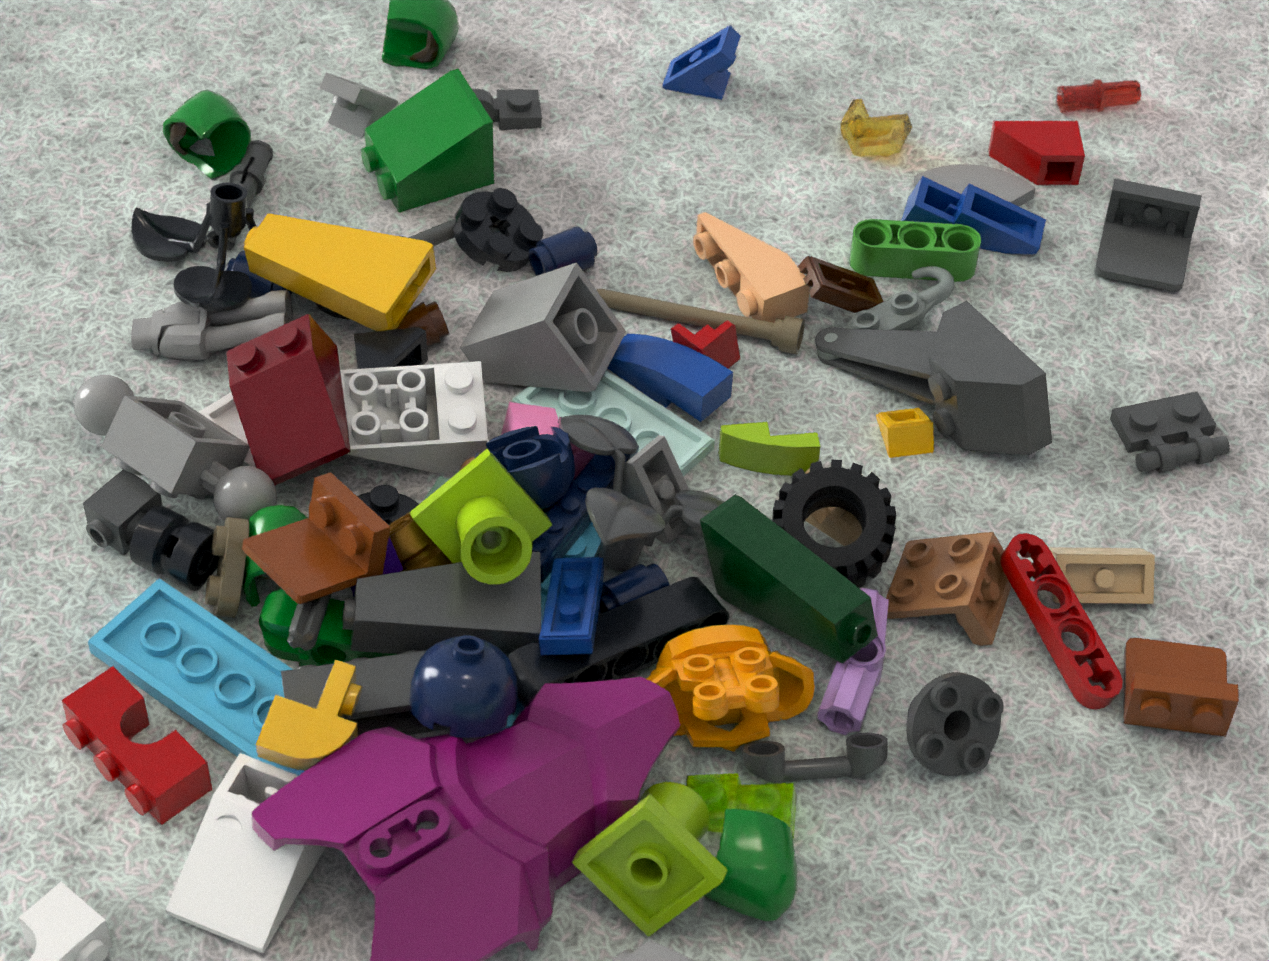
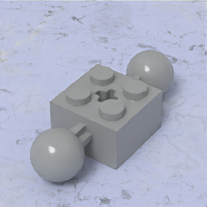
M112 375L94 376L85 381L78 389L74 399V411L79 423L89 432L105 436L101 447L117 457L115 464L127 472L136 475L142 474L152 481L150 487L159 494L170 498H177L178 494H185L197 499H205L206 495L214 496L216 511L224 521L227 517L249 520L261 508L276 505L277 493L271 478L258 468L241 466L250 448L249 445L182 401L134 396L133 391L126 382Z

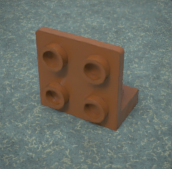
M330 472L314 477L312 497L309 503V518L243 540L242 550L296 603L303 604L354 586L359 578L383 575L390 526Z

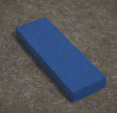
M603 558L554 559L539 637L541 655L593 654L604 579Z

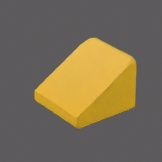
M920 408L879 412V414H876L889 458L934 452L933 422Z

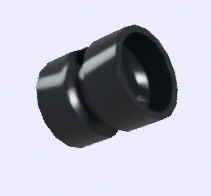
M155 506L140 520L134 531L129 551L131 560L135 564L156 574L165 573V576L170 581L191 591H197L202 588L207 582L208 576L213 575L217 570L219 556L212 555L213 529L198 522L189 523V520L184 515L164 506Z

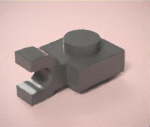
M472 89L492 121L498 122L499 130L541 128L542 114L538 90H497L496 98H493L486 90Z

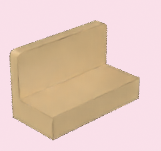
M1049 547L1080 603L1153 604L1154 554L1142 548ZM1052 593L1053 601L1059 603L1058 598Z

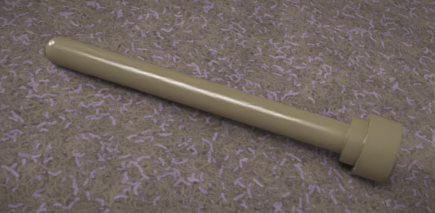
M597 289L610 309L705 327L708 324L713 329L729 320L736 326L737 334L771 340V345L778 346L780 352L798 355L803 340L805 320L786 316L784 320L776 319L774 323L607 289Z

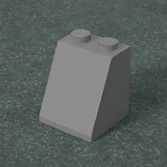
M574 263L494 290L464 339L460 349L469 362L481 361L482 378L485 382L591 392L596 390L626 330L580 266Z

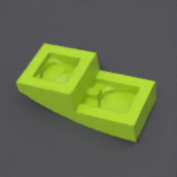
M768 422L731 424L720 426L718 455L721 462L734 467L765 474L792 476L799 469L806 472L810 468L811 463L819 461L821 446L817 432L770 436Z

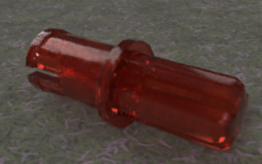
M1094 79L1090 84L1058 86V94L1056 95V101L1061 113L1082 109H1097L1098 112H1102L1104 107L1136 104L1141 100V87L1137 80L1102 83L1100 79Z

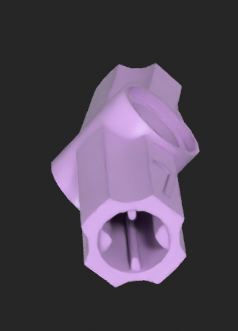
M860 588L871 597L878 636L843 664L838 661L836 662L818 711V720L822 721L830 731L843 735L853 731H860L874 689L879 684L886 652L885 636L889 599L882 597L878 590Z

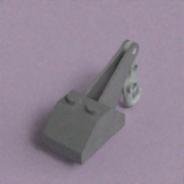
M922 267L912 272L914 279L932 277L939 280V284L920 293L910 291L898 292L889 300L868 310L857 312L848 321L846 328H825L815 336L818 358L822 363L846 370L935 406L936 411L933 412V420L938 431L944 437L950 436L963 450L1030 455L1052 443L1046 373L968 301L943 312L937 331L905 330L917 326L935 305L942 303L951 295L954 289V278L949 271L941 267Z

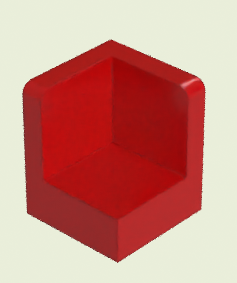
M726 320L716 329L707 324L696 334H693L680 323L671 328L673 342L708 356L726 368H730L740 360L736 326L729 320Z

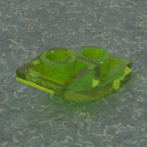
M738 773L687 775L686 786L697 792L708 807L710 824L707 831L723 832L725 809H745L769 814L782 820L790 827L794 839L797 800L794 783L742 785Z

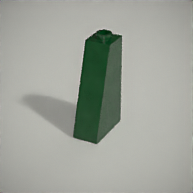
M735 494L700 519L716 592L724 601L842 664L878 636L871 597L742 497Z

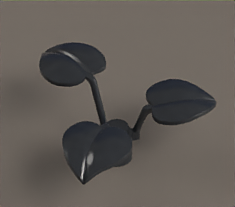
M220 183L213 186L210 191V203L206 204V215L202 224L185 218L157 215L138 207L135 208L131 222L132 240L137 250L147 258L165 262L179 261L188 252H199L200 248L206 243L207 232L210 226L214 229L215 234L219 236L216 269L206 266H193L180 271L176 275L173 285L174 293L178 299L195 308L202 307L209 311L225 312L239 308L250 298L252 284L249 276L239 271H224L228 238L240 235L241 230L245 228L246 224L249 231L256 226L254 209L247 208V190L243 186L235 183Z

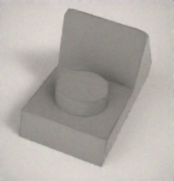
M327 72L320 86V89L334 94L332 103L335 106L328 123L359 138L365 136L364 129L389 113L398 103L397 100L367 86Z
M658 435L625 464L622 494L629 498V500L632 499L651 507L660 516L670 506L677 505L674 502L677 492L689 490L665 436ZM682 516L674 517L666 524L663 533L656 536V539L661 542L671 543L689 525L684 522Z

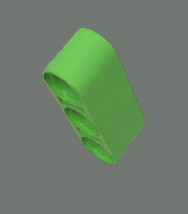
M865 219L854 226L849 262L855 272L865 276L914 279L912 272L919 268L928 266L941 267L950 272L954 282H961L971 279L975 275L981 237L972 227L961 224ZM922 277V278H918V279H920V280H936V281H939V280H937L936 278H932V277Z

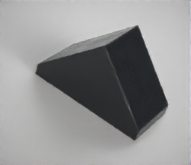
M420 327L354 334L357 369L424 365L428 361L426 331Z

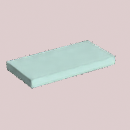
M607 370L596 390L591 392L528 386L512 399L513 403L555 408L558 420L559 417L569 415H592L613 421L625 428L635 438L639 445V451L658 435L665 436L683 477L706 457L715 446L713 438Z

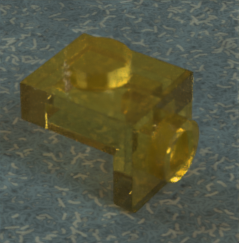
M862 99L852 100L841 120L840 126L842 137L848 142L852 154L859 157L874 155L890 156L900 153L913 128L908 114L869 117Z

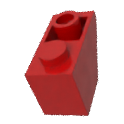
M993 121L988 149L990 157L1036 185H1079L1085 153L1078 121Z

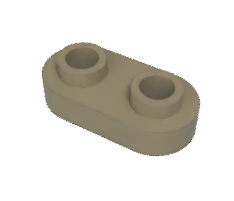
M227 517L224 526H215L212 540V555L219 556L216 576H208L205 591V605L213 606L214 616L235 618L237 615L246 561V553L242 550L243 540L249 537L248 519Z

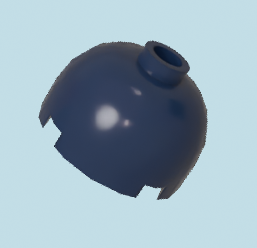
M537 426L525 427L506 432L487 442L486 447L544 513L548 512L552 505L562 499L571 487L575 475L574 455L568 433L562 429L551 427L553 435H539ZM477 452L474 458H476L480 454Z
M463 635L438 642L422 655L415 668L409 699L412 714L423 726L433 730L434 722L450 727L449 736L484 737L499 732L507 725V717L510 714L514 716L518 695L517 678L508 656L500 648L483 639L471 635Z

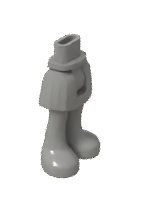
M288 290L271 291L263 296L250 298L239 308L225 312L209 311L202 307L195 308L180 301L164 308V311L163 309L153 311L152 318L133 319L131 332L133 350L152 349L154 355L162 354L170 359L207 360L213 351L237 347L242 343L293 321L290 292Z

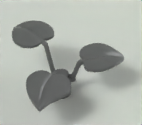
M592 415L559 417V428L568 433L569 440L573 445L593 454L611 455L615 461L613 490L592 488L588 491L585 498L588 514L602 541L598 557L603 558L606 566L621 572L636 566L643 546L651 547L656 536L663 533L666 524L672 518L682 516L684 522L689 526L702 530L700 519L725 502L717 496L702 491H679L674 498V502L677 505L670 506L660 516L651 507L637 503L632 499L629 500V498L622 494L625 466L624 454H634L638 448L635 438L625 428L608 419Z

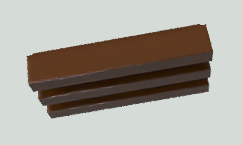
M807 256L798 265L800 272L806 274L803 278L805 284L812 287L808 292L813 299L853 313L868 310L884 302L873 278L812 256Z

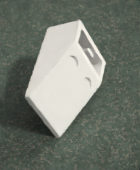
M481 361L340 370L351 450L346 455L433 473L459 471L460 466L465 460L475 456L477 452L481 454L487 449L488 434Z
M241 753L238 755L211 799L166 908L167 915L264 953L326 848L316 845H284L274 851L253 830L252 811L298 775Z

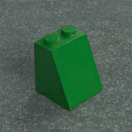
M459 68L449 71L364 129L366 147L361 148L364 167L368 173L375 172L382 198L384 200L391 199L399 213L494 184L493 121Z

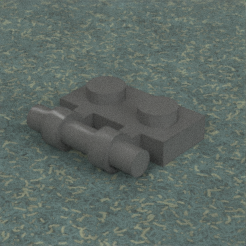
M1197 391L1112 409L1110 420L1127 452L1130 453L1144 449L1147 451L1136 455V466L1140 472L1156 469L1158 473L1174 470L1177 464L1195 461L1197 465L1212 462L1214 456L1229 453L1230 445L1226 436L1209 437L1214 435L1216 423ZM1182 441H1184V443H1185V444L1177 445V446H1173V447L1170 445V444L1177 443V442H1182Z

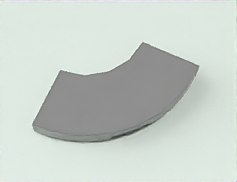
M970 164L933 168L915 175L913 183L915 188L921 177L924 176L960 194L970 183L1017 206H1021L1033 199L1036 189L1025 180L1011 173L987 166Z

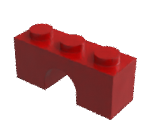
M114 666L62 699L67 720L62 726L71 743L79 750L86 746L95 755L93 756L94 763L107 781L113 782L118 779L126 788L124 792L129 803L140 815L143 816L149 812L160 825H163L212 790L208 762L176 730L161 740L150 744H139L130 741L137 733L150 725L144 697Z

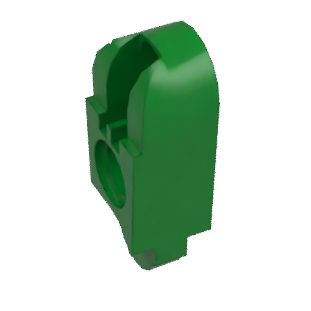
M283 589L273 591L266 597L258 623L262 630L264 645L271 655L299 662L301 667L305 665L320 666L334 664L335 660L349 662L355 658L363 657L370 659L398 655L351 651L352 630H342L344 601L330 598L315 646L307 651L301 647L293 649L287 639L290 634L289 627L298 603Z

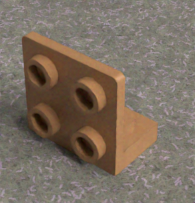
M994 532L908 541L886 599H889L887 618L898 619L955 614L958 624L964 628L973 644L979 646L992 645L1011 589V584L1000 563L1001 554L1004 549Z

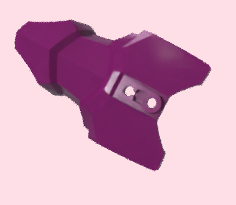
M643 677L581 683H545L515 719L510 728L469 743H465L463 738L449 736V734L416 739L391 727L366 731L310 767L258 805L251 813L252 827L258 837L274 851L284 845H316L336 848L345 854L375 896V922L370 961H485L505 947L524 941L530 951L538 949L540 932L552 918L555 890L560 889L581 873L572 863L577 851L638 804L641 790L652 768L680 728L677 709L669 691ZM432 822L437 825L434 829L426 830L421 828L416 832L417 826L420 823ZM383 849L390 854L384 858H377L371 853L375 850Z

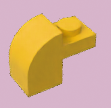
M335 660L316 709L275 695L256 742L258 757L288 768L308 770L331 753L357 737V723L344 719L342 716L343 714L353 715L362 691V686L355 684L356 666Z

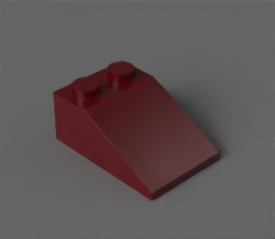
M309 314L226 351L230 390L255 466L265 472L275 486L351 452L338 348Z

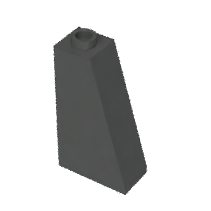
M532 551L528 566L518 577L498 585L485 584L475 580L465 570L462 562L357 579L354 599H344L342 630H352L351 651L401 654L410 650L426 651L438 642L453 637L471 635L497 646L508 656L516 649L539 640L541 632L540 552Z

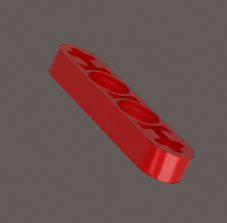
M1029 533L1014 536L1001 554L1000 559L1007 579L1076 700L1089 709L1105 708L1111 704L1122 689L1123 679L1119 669L1046 543L1036 535ZM1018 553H1020V555L1023 558L1030 557L1033 560V563L1031 564V562L1028 559L1020 560V558L1017 556ZM1045 590L1053 593L1059 600L1060 608L1052 609L1043 605L1038 598V591ZM1071 632L1077 635L1083 642L1084 650L1075 651L1068 648L1062 640L1061 633ZM1088 659L1092 662L1090 665L1087 662ZM1089 679L1094 683L1102 682L1105 688L1103 689L1100 685L1092 686L1089 683Z

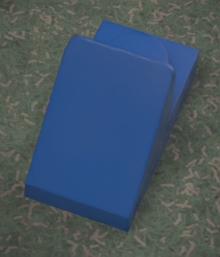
M729 25L672 59L662 87L666 90L722 100L731 75L727 69L736 60L735 52L741 35Z

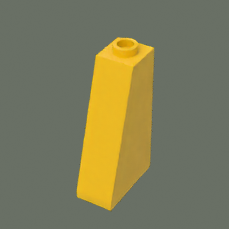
M271 213L265 216L258 227L255 226L249 231L244 241V251L250 272L374 331L396 329L436 270L433 244L429 242Z

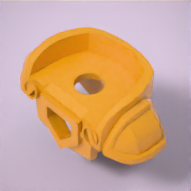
M732 624L699 628L671 639L661 652L656 669L651 671L650 676L646 678L670 692L680 722V728L674 736L686 734L693 747H721L732 752L742 744L769 737L770 728L768 723L780 721L781 719L787 720L805 711L813 699L815 690L812 669L778 651L771 652L766 639L758 629ZM739 723L731 731L716 727L718 725Z

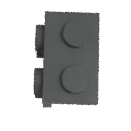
M1114 178L1095 273L1100 277L1169 291L1181 290L1202 195Z

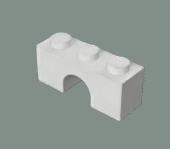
M62 882L58 883L18 917L26 943L34 950V954L28 961H104L109 949L112 947L106 920Z

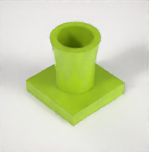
M488 448L410 511L412 519L452 563L462 562L465 570L471 577L479 582L491 585L507 583L518 577L530 562L532 542L552 526L547 515Z
M661 782L646 789L637 805L580 848L572 861L648 937L722 883L727 873V869L699 842L706 834L710 824V814L705 801L693 789L675 782Z

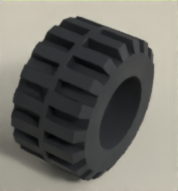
M834 459L831 460V467L823 468L821 461L811 463L809 473L806 474L802 469H799L792 475L791 484L787 482L783 484L779 490V500H775L772 521L860 588L865 585L868 576L874 579L881 572L882 563L887 562L891 553L896 529L895 506H890L892 496L887 487L879 489L880 478L873 472L864 477L862 475L863 466L852 463L850 469L841 468L842 460ZM839 507L856 517L862 527V534L849 545L827 547L817 543L808 535L804 528V522L813 512L819 509Z

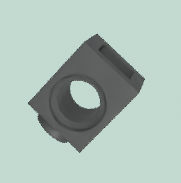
M125 470L120 471L83 502L88 524L86 526L87 533L100 547L106 548L111 546L122 555H125L130 551L131 540L140 520L155 506H163L161 494L154 491L150 484L135 474Z

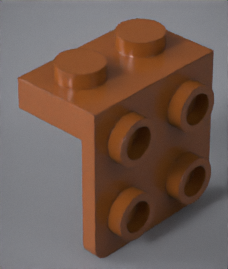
M1130 638L1124 650L1123 724L1226 737L1239 702L1238 685L1227 683L1226 653L1222 649L1215 647Z

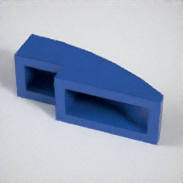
M924 176L921 177L909 195L902 221L970 226L980 234V249L1005 254H1036L1040 249L1046 219L970 183L960 194Z
M628 333L623 337L607 369L666 408L671 403H674L700 422L731 398L733 371L708 356L664 338Z

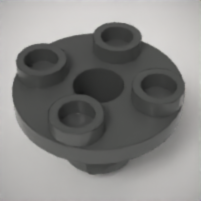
M947 673L930 681L914 697L908 708L907 741L915 759L926 769L943 776H958L968 772L974 773L983 770L989 762L990 753L999 736L1001 715L1004 709L1002 698L983 680L966 673Z

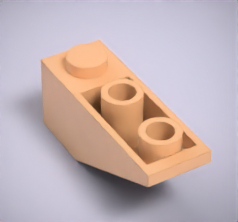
M706 212L697 215L696 235L693 237L695 251L700 259H707L713 266L719 284L723 288H730L737 298L740 311L745 317L751 316L753 319L775 323L776 319L784 320L786 316L795 317L807 312L810 286L805 284L803 280L805 275L800 272L798 266L787 253Z

